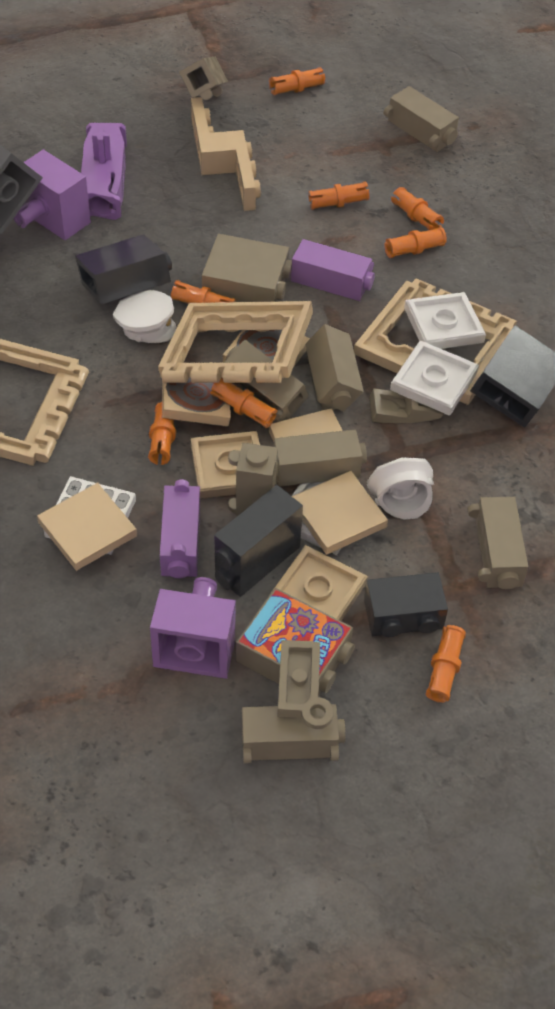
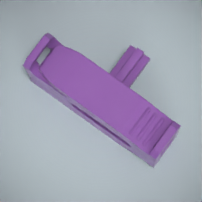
M89 123L86 126L87 137L83 148L81 174L86 176L90 216L116 220L121 217V205L124 195L125 147L127 146L126 126L122 123Z

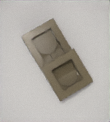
M373 388L369 396L372 422L417 423L440 419L443 416L442 412L393 391Z

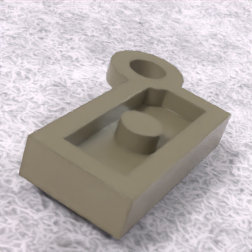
M281 640L277 717H302L304 723L313 729H324L329 726L334 715L331 703L324 698L318 697L320 642ZM314 708H320L325 712V715L317 719L312 717L310 712Z

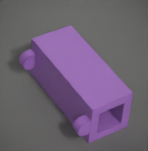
M303 239L292 258L291 281L360 301L365 290L370 291L375 278V273L372 272L374 262L368 257Z
M177 480L175 486H164L160 544L161 576H171L174 578L197 577L200 486H189V482L186 480Z

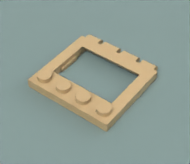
M417 278L412 283L406 281L355 343L354 354L398 373L415 348L406 344H392L388 340L387 335L406 312L404 309L405 301L452 293L443 289L435 293L436 286ZM471 301L469 302L486 333L485 338L491 341H487L474 359V363L479 365L478 373L460 399V402L467 405L475 396V394L470 392L471 388L517 323L516 320L497 312L491 317L490 309Z
M312 302L189 303L158 366L163 383H187L189 378H191L192 383H219L221 378H223L224 383H251L253 378H256L257 383H281L282 378H289L313 314ZM209 330H226L227 332L239 330H256L259 332L282 330L276 345L277 352L272 363H184L198 332H207Z
M0 339L1 361L55 375L24 441L5 436L4 433L0 432V457L34 466L36 461L47 463L57 444L56 440L59 439L68 420V415L75 405L79 391L86 381L89 370L79 365L78 359Z

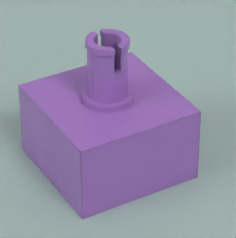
M44 149L24 162L42 176L43 179L13 218L18 226L21 225V228H25L35 220L63 240H67L91 223L85 175Z
M199 577L194 580L192 594L160 589L150 625L153 667L227 679L235 644L236 600L214 597L217 583L206 577Z

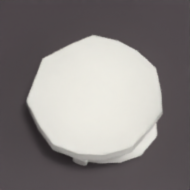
M145 290L132 294L120 300L113 313L114 320L123 328L124 334L137 342H167L172 339L176 331V324L171 318L174 313L172 298L159 291Z
M399 458L378 466L369 477L367 487L371 494L376 497V505H380L390 515L403 520L416 519L427 512L432 503L431 485H434L432 480L433 469L426 459Z

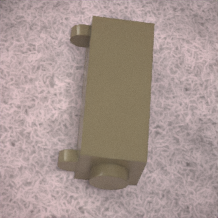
M216 56L203 58L179 71L192 98L201 96L202 99L209 100L212 94L216 97L221 96L223 93L221 85L228 82Z
M410 86L390 98V105L383 112L388 117V121L436 152L447 145H451L458 135L459 117Z
M324 324L305 344L318 402L322 403V410L332 408L333 411L338 409L344 412L364 392L350 334Z
M244 340L239 346H235L229 351L224 363H272L273 360L247 340ZM290 375L289 378H282L281 383H257L256 378H253L251 383H239L244 388L254 392V395L262 402L278 410L274 419L277 422L290 419L309 397L305 385L293 375Z
M356 429L274 438V447H278L276 482H278L279 487L325 482L349 471H352L356 478H360L362 463L367 462L365 443H359Z
M242 442L241 451L233 450L229 453L228 461L231 465L237 466L236 498L229 500L228 508L231 512L236 513V517L276 486L278 447Z
M480 497L479 504H472L467 508L469 517L476 519L484 567L478 571V578L481 582H486L487 588L512 589L522 587L528 570V562L516 498Z
M331 704L334 710L333 720L324 729L308 727L302 720V717H277L278 706L242 707L243 763H252V760L330 758V761H338L339 743H345L344 719H337L336 704ZM314 708L310 714L318 719L324 717L325 712L320 708Z

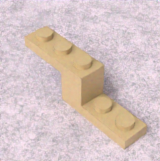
M201 97L191 98V121L201 174L211 175L236 172L244 211L256 210V198L261 196L259 180H254L256 178L255 160L250 161L252 159L251 142H246L243 130L214 132L213 126H209L211 125L209 108H204L203 99Z

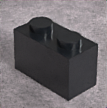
M439 572L366 580L364 603L372 637H395L401 633L410 632L431 633L438 629H443L448 606Z

